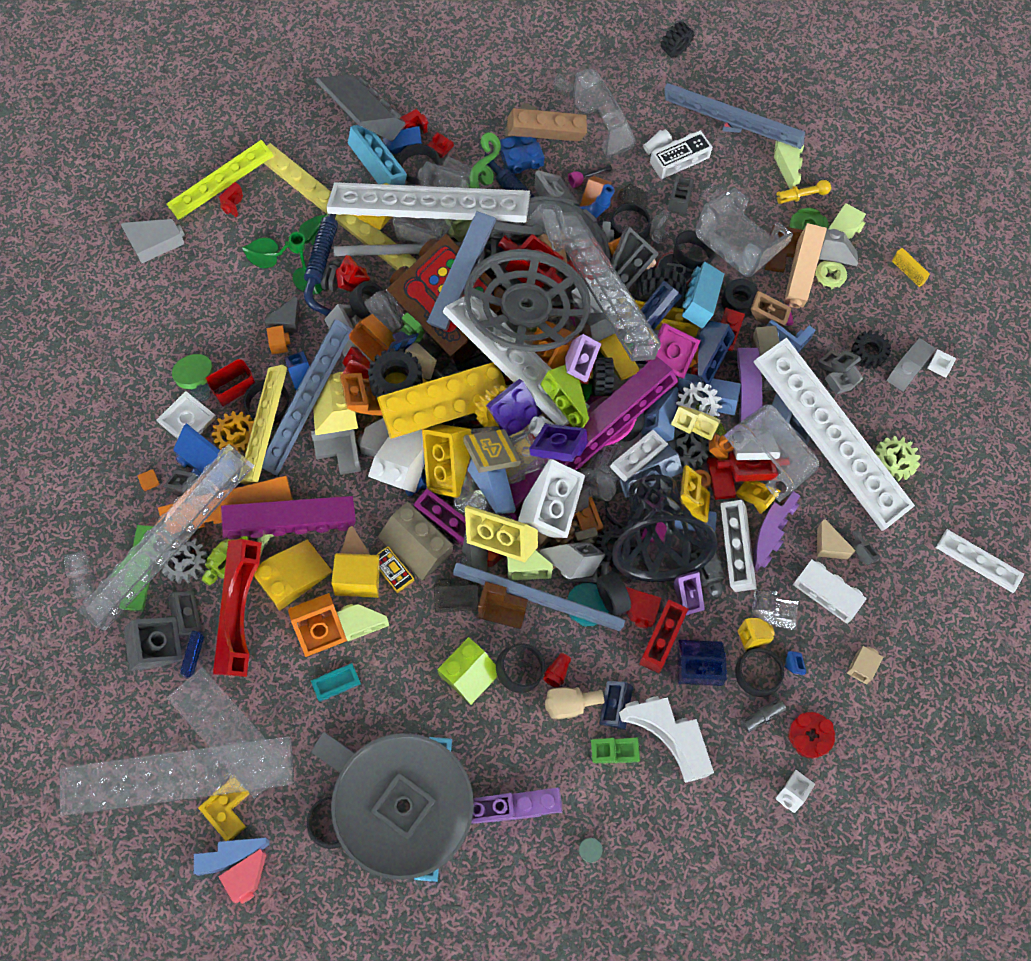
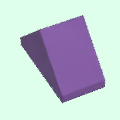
M698 570L677 576L673 587L680 605L689 608L686 615L705 610Z

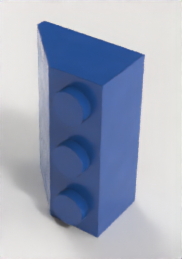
M187 423L183 426L173 449L177 455L176 461L183 467L189 466L192 469L191 473L197 475L199 480L202 478L206 480V485L213 492L228 490L240 478L234 462Z

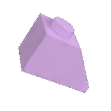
M584 334L573 339L565 357L567 373L583 382H587L601 343Z

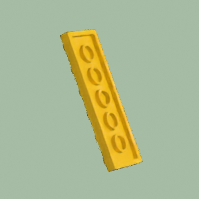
M492 362L377 397L389 437L393 439L473 414L478 409L475 404L482 401L479 396L485 397L487 395L485 390L491 392L493 391V386L500 389L501 385L506 387L501 370Z

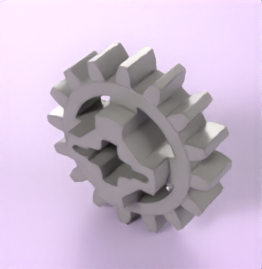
M188 536L185 537L184 541L177 537V542L175 543L169 540L170 546L162 547L165 554H159V558L163 560L158 563L163 568L162 573L165 576L168 575L170 581L176 578L178 584H181L183 579L190 583L191 577L197 580V573H204L202 566H205L207 562L204 558L208 557L207 553L203 551L205 549L203 545L199 544L197 539L191 541ZM191 549H193V550L196 551L197 556H195L194 554H191V553H192ZM170 563L175 565V571L170 568Z

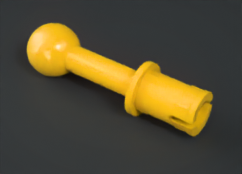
M821 180L815 186L798 189L794 186L790 190L777 192L776 196H780L777 197V202L779 204L794 200L798 202L800 197L815 193L827 195L831 190V184L827 180Z

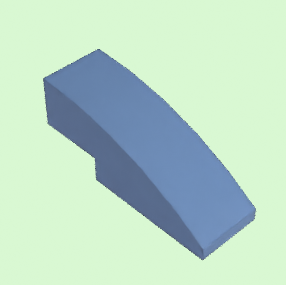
M267 838L218 842V852L194 854V874L205 875L230 869L259 849H265L270 845V840Z

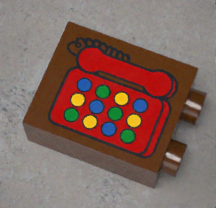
M445 234L440 240L433 238L426 242L419 252L420 258L410 268L403 266L396 270L390 278L391 286L386 290L406 313L408 312L422 325L424 332L458 366L468 360L479 348L452 321L447 331L427 323L460 249ZM484 272L474 283L473 288L485 293L486 288L493 280ZM497 286L491 295L502 299L504 291ZM489 303V308L497 316L503 314L501 306Z

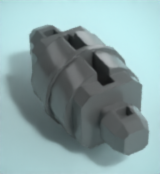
M693 543L694 553L691 554L690 562L698 558L704 551ZM715 553L708 564L698 570L701 586L707 587L710 595L713 597L722 595L723 589L719 582L725 579L721 565L722 562L719 560L717 553Z

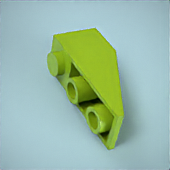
M566 364L549 370L540 385L573 427L583 428L589 420L580 380L567 373Z

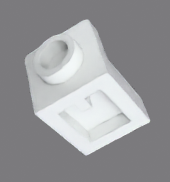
M795 770L783 790L777 795L776 800L795 813L805 802L815 783Z

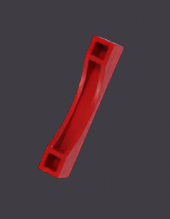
M245 539L228 541L213 675L247 677L249 651L244 633V612L248 590L260 563L261 542Z

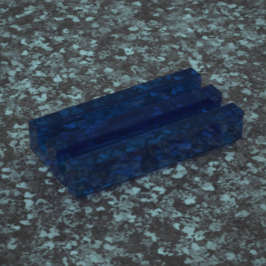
M192 631L180 669V674L185 679L193 680L205 638L199 631Z

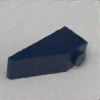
M709 320L700 331L698 376L702 383H704V386L706 384L710 385L735 338L728 324Z

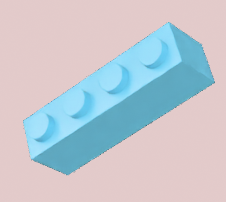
M360 125L351 126L348 145L378 184L405 185L407 173L378 135Z
M705 261L701 267L697 266L691 275L693 278L688 285L690 288L685 295L687 298L682 305L684 308L682 317L702 329L714 315L724 278L723 272Z

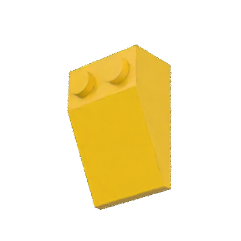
M443 424L422 429L427 489L432 493L455 498L460 497L470 460V454L463 439L465 435H471V429Z
M307 539L266 559L259 564L253 577L277 609L281 611L333 573V571Z

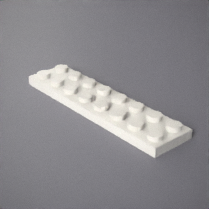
M471 296V308L479 322L488 320L483 310V301ZM464 297L445 306L443 313L513 382H516L518 379L524 381L536 405L556 425L566 426L570 423L540 385L547 372L552 369L535 352L519 351L504 347L482 334L469 318ZM490 309L492 316L497 317V315ZM505 323L500 324L507 330L512 331ZM494 326L486 328L496 336L515 343L516 338L503 334ZM585 402L586 408L588 410L590 406Z

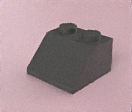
M176 617L133 619L124 627L129 671L148 670L182 661Z

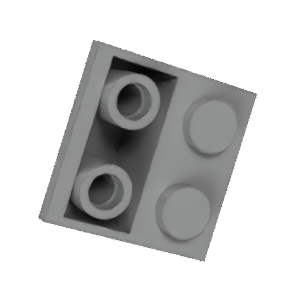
M590 542L565 544L541 549L539 552L553 566L561 570L560 573L568 579L593 576L605 556L603 552Z

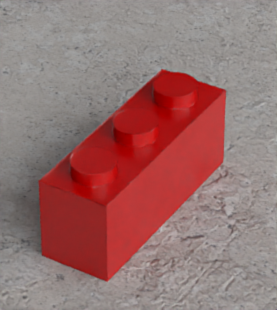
M668 599L639 665L658 674L661 672L689 608Z

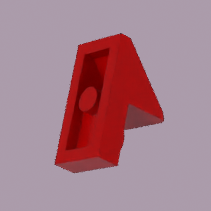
M350 347L342 362L346 367L342 374L361 373L363 379H369L368 370L370 369L371 362L357 347Z

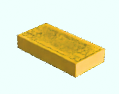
M903 248L897 251L892 262L917 286L921 287L924 285L930 273Z

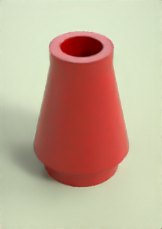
M560 653L555 661L545 670L543 680L548 685L558 688L560 684L564 683L571 658L564 653Z

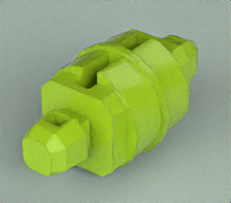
M242 536L240 539L248 540V537ZM231 539L221 541L207 558L205 566L209 570H206L202 576V581L207 585L213 584L218 577L224 578L228 541Z

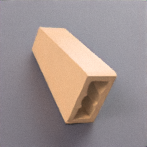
M807 223L797 241L784 303L789 304L792 308H803L808 301L827 229L825 227Z

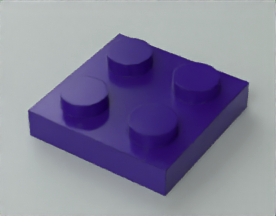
M518 379L486 405L500 429H505L509 439L529 425L533 417H539L542 414L530 391L521 379Z

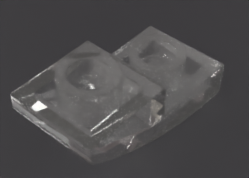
M84 550L64 556L65 573L69 578L71 598L78 600L95 595L87 552Z

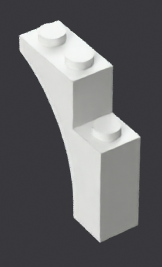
M659 696L647 699L646 703L639 704L638 701L627 703L625 705L626 708L619 713L622 722L639 725L655 734L666 744L679 764L685 783L706 778L714 773L697 719L688 721V718H682L675 721L668 698L659 699Z

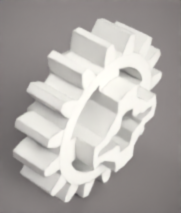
M698 382L697 386L691 383V389L684 387L685 394H678L681 401L676 402V404L714 417L720 416L717 409L722 408L721 405H718V401L722 398L715 396L718 391L716 389L711 390V385L706 384L704 387V383ZM700 391L705 392L709 397L704 398ZM700 401L702 402V405H700L698 409L696 408V405H698Z

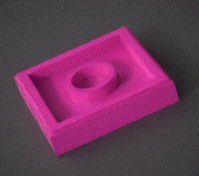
M662 324L646 362H650L657 356L673 369L677 377L684 379L700 340L667 324Z

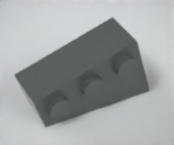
M625 226L601 286L615 299L619 300L659 253L631 227Z

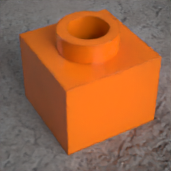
M283 325L266 328L272 355L288 352L287 345H290L291 341L289 332L285 333Z

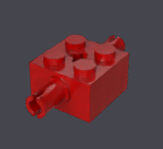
M533 234L520 246L507 238L506 235L498 244V247L504 251L517 249L536 250L555 256L562 261L564 259L563 256ZM509 261L505 270L508 272L529 271L531 261ZM539 262L537 273L551 278L558 284L564 281V279L556 274V268ZM517 278L522 283H527V278ZM535 280L536 286L542 288L545 283Z

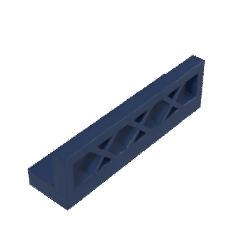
M665 281L662 282L618 336L620 341L632 344L629 350L631 356L634 355L681 298L679 292Z

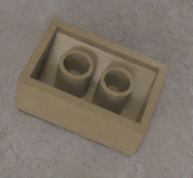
M408 501L390 517L378 536V539L386 547H389L421 581L427 578L453 553V545Z

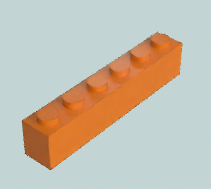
M286 475L158 507L164 533L170 532L171 535L183 533V528L192 526V530L205 527L206 522L222 523V505L293 500V496Z

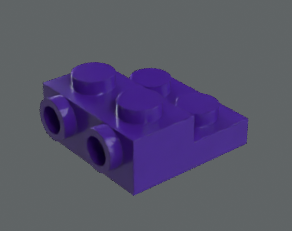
M545 423L529 448L530 456L573 462L576 455L581 456L588 444L587 429Z

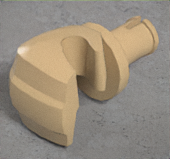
M579 687L553 688L547 692L545 709L552 719L574 718L583 714L586 706L604 704L603 692L598 690L582 693Z

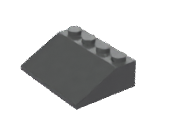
M349 74L317 77L315 80L358 125L392 142L406 124L400 118L402 116L401 113L394 108L391 109L390 102L383 97L380 98V92L373 87H369V81L362 76L358 78Z

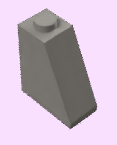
M173 219L126 222L121 224L141 264L185 244L182 238L185 234L180 225H175Z

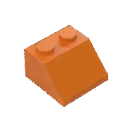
M330 593L288 608L291 623L305 657L347 641Z

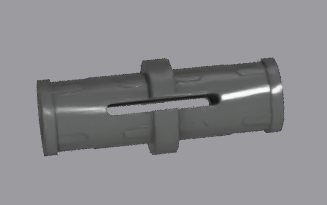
M777 698L767 706L757 708L755 713L742 719L741 724L746 732L750 733L755 728L770 723L772 718L785 712L786 706L780 698Z

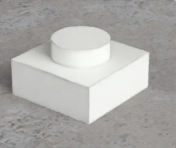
M937 349L927 369L947 377L956 358Z

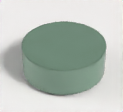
M587 838L581 842L579 855L583 861L594 863L602 855V845L598 840Z

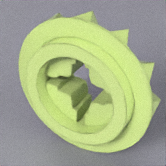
M825 260L817 266L815 276L817 277V283L821 282L823 287L828 286L831 289L834 287L840 288L847 279V271L841 263ZM828 272L830 274L836 273L833 278L831 276L826 277Z

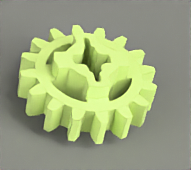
M894 436L891 440L887 437L883 442H880L874 453L890 474L896 478V481H900L902 477L907 480L910 475L913 476L917 471L916 469L920 466V463L917 461L921 457L920 455H915L918 448H911V441L905 443L904 437L898 441L897 437Z

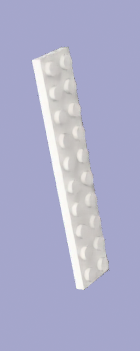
M334 182L327 204V213L358 216L473 220L476 211L495 217L496 221L519 223L526 222L530 191Z
M787 338L753 361L881 531L887 529L915 506Z

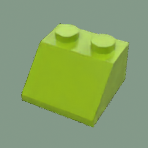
M469 637L437 669L438 675L470 705L497 678L494 662Z

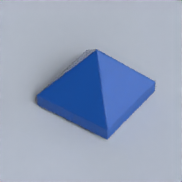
M789 651L784 665L785 668L793 674L806 675L807 672L802 653Z

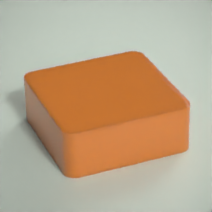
M153 469L137 476L144 491L160 485Z

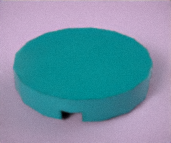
M582 583L575 586L569 592L567 600L608 613L600 598L596 584ZM569 614L570 618L574 622H577L582 626L586 627L597 625L596 623Z

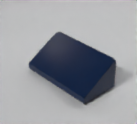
M607 681L599 725L626 730L627 722L621 721L619 713L626 708L625 705L631 702L632 685L627 682Z

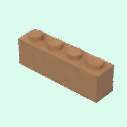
M513 108L507 117L509 136L581 141L587 134V116L582 114Z

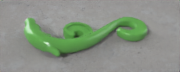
M487 132L481 137L483 150L490 152L491 149L488 143L491 142L494 151L473 166L469 180L466 179L469 188L480 189L478 179L484 186L490 185L494 180L493 172L487 164L499 154L501 144L498 137L493 133Z

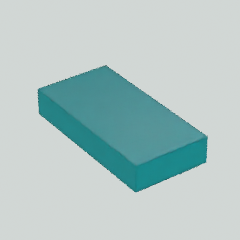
M353 663L311 680L319 702L361 685Z

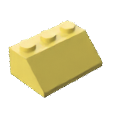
M343 372L330 374L313 406L316 435L358 429L356 412L346 407L340 374Z
M468 505L465 507L468 544L522 562H526L538 548L537 529Z

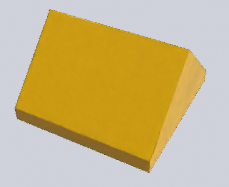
M335 553L332 575L334 595L378 598L379 555Z

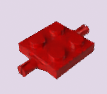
M733 450L728 451L729 460H716L717 469L729 468L733 473L735 482L777 480L778 471L776 466L789 465L788 457L772 460H736Z

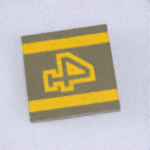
M505 429L464 436L463 442L479 473L520 466L521 460Z

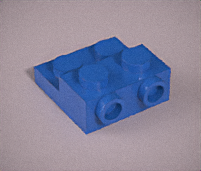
M513 136L499 140L501 144L500 154L505 168H508L512 173L519 174L523 170L538 169L544 166V154L536 138Z

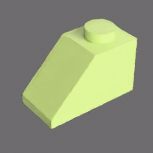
M845 203L829 229H837L844 232L848 238H853L856 232L860 233L865 225L863 220L866 214Z
M359 604L346 605L341 608V611L337 612L347 641L389 626L387 616Z

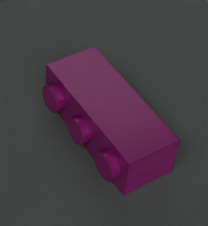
M426 489L413 504L415 509L463 546L466 532L465 517L429 489Z

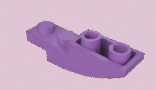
M792 492L782 507L774 502L764 518L754 547V570L758 571L761 566L765 568L772 559L769 554L772 550L777 552L784 541L781 538L784 532L781 530L788 522L785 518L788 513L793 515L799 507V504L796 502L800 495L796 492Z
M560 788L473 798L472 823L524 819L561 813L563 811Z

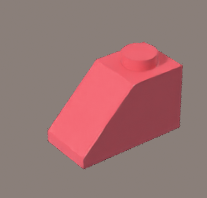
M259 849L219 876L232 902L238 903L240 901L243 904L254 897L253 892L258 889L266 859V853L263 850Z

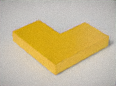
M234 775L200 805L198 809L225 841H232L246 828L245 824L232 809L250 793Z

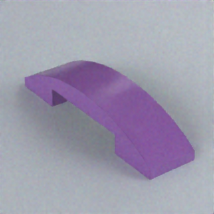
M737 348V364L741 384L740 429H761L762 374L753 362L760 357L758 348Z

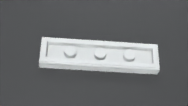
M948 529L945 530L936 546L940 551L1012 593L1016 591L1024 576V573Z

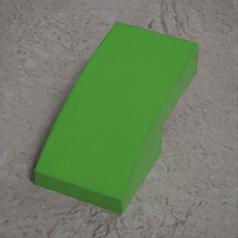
M638 737L591 740L592 763L640 762Z

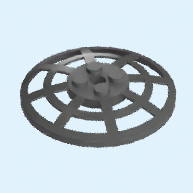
M508 250L486 258L473 269L465 286V307L475 327L492 341L519 351H546L567 344L582 331L590 312L589 291L578 272L561 259L536 250ZM512 260L531 261L529 271H513L505 274L499 264ZM539 262L556 268L568 278L558 284L551 278L537 273ZM491 268L497 278L488 285L485 293L474 289V283L479 276ZM527 278V283L512 285L509 280ZM535 280L547 284L552 289L546 292L541 287L535 285ZM573 283L581 295L583 309H570L569 299L564 290ZM500 284L506 290L502 299L491 295L493 290ZM559 295L563 303V309L552 308L551 299ZM471 296L483 300V310L488 320L480 322L477 320L472 312ZM489 303L501 306L503 314L493 317ZM521 304H530L531 307L526 308ZM549 316L562 317L553 329L545 323ZM569 317H581V321L573 333L565 338L557 333L565 326ZM507 321L518 326L517 333L507 330L500 324ZM494 326L503 334L516 338L515 343L496 336L486 328ZM537 326L544 332L538 335H525L526 328ZM548 337L555 341L544 345L524 344V340H541Z

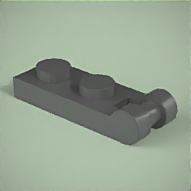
M497 220L489 238L502 239L506 235L511 241L524 243L531 234L539 237L543 233V229L538 224L528 227L521 226L519 223L508 224Z

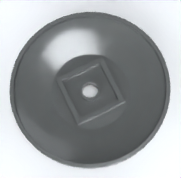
M401 733L376 739L359 749L349 759L336 781L332 796L331 812L336 836L344 851L356 864L380 877L406 880L422 877L434 872L457 853L465 841L472 823L474 801L468 775L460 761L450 750L428 737ZM401 800H408L410 803V809L406 813H400L397 810V804Z

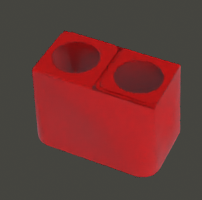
M237 359L206 377L208 386L222 407L244 395L247 389L255 383L251 370L242 359ZM244 372L249 376V378L222 394H215L213 392Z

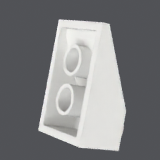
M422 429L393 439L388 437L375 455L368 477L415 493L425 465Z
M549 459L523 502L518 522L527 524L537 529L538 532L552 538H567L585 475L553 459Z

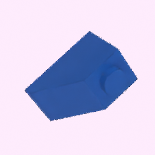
M303 351L284 357L296 391L309 368Z

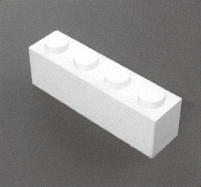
M742 500L720 503L730 587L735 592L757 589L747 508Z

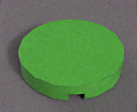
M802 208L791 217L789 227L804 230L806 224L809 223L828 229L829 224L825 215L823 217L817 209Z
M202 354L185 356L172 369L173 380L183 389H195L200 384L202 386L207 383L206 377L214 373L212 362Z

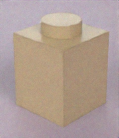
M863 646L857 651L847 674L868 684L873 679L883 657L875 649Z

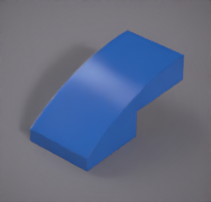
M418 126L401 130L393 142L383 137V143L391 154L401 153L403 149L410 145L422 144L420 128Z

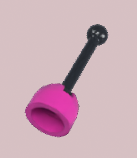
M607 164L604 168L582 174L579 171L571 172L568 174V181L572 188L578 187L583 183L584 178L605 171L610 172L612 166Z

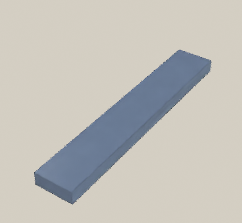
M476 211L427 320L428 324L445 331L448 330L451 320L443 313L445 306L462 298L468 277L476 267L495 225V217Z

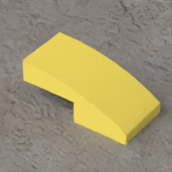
M679 406L671 425L689 434L694 432L711 441L721 420L706 413Z

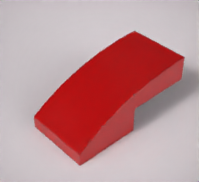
M716 457L707 458V468L711 477L710 485L714 499L736 498L732 471L729 468L717 469L716 460L718 459Z

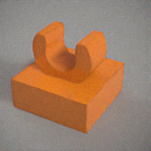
M715 432L712 440H709V451L718 460H727L728 451H732L735 448L734 441L726 443L728 442V435L719 436Z

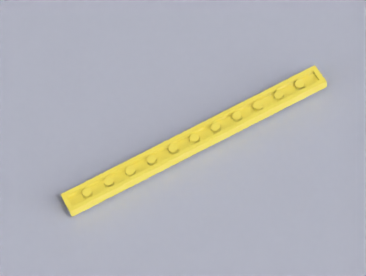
M269 143L267 147L272 152L273 157L264 162V164L328 215L327 204L331 191ZM336 214L335 220L338 224L363 244H396L380 230L355 216ZM410 254L378 255L396 270L403 266L410 268L417 261Z

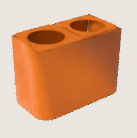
M374 314L359 321L349 334V339L372 361H375L374 357L377 354L381 356L382 351L386 350L387 352L391 343L396 341L393 337L394 333Z

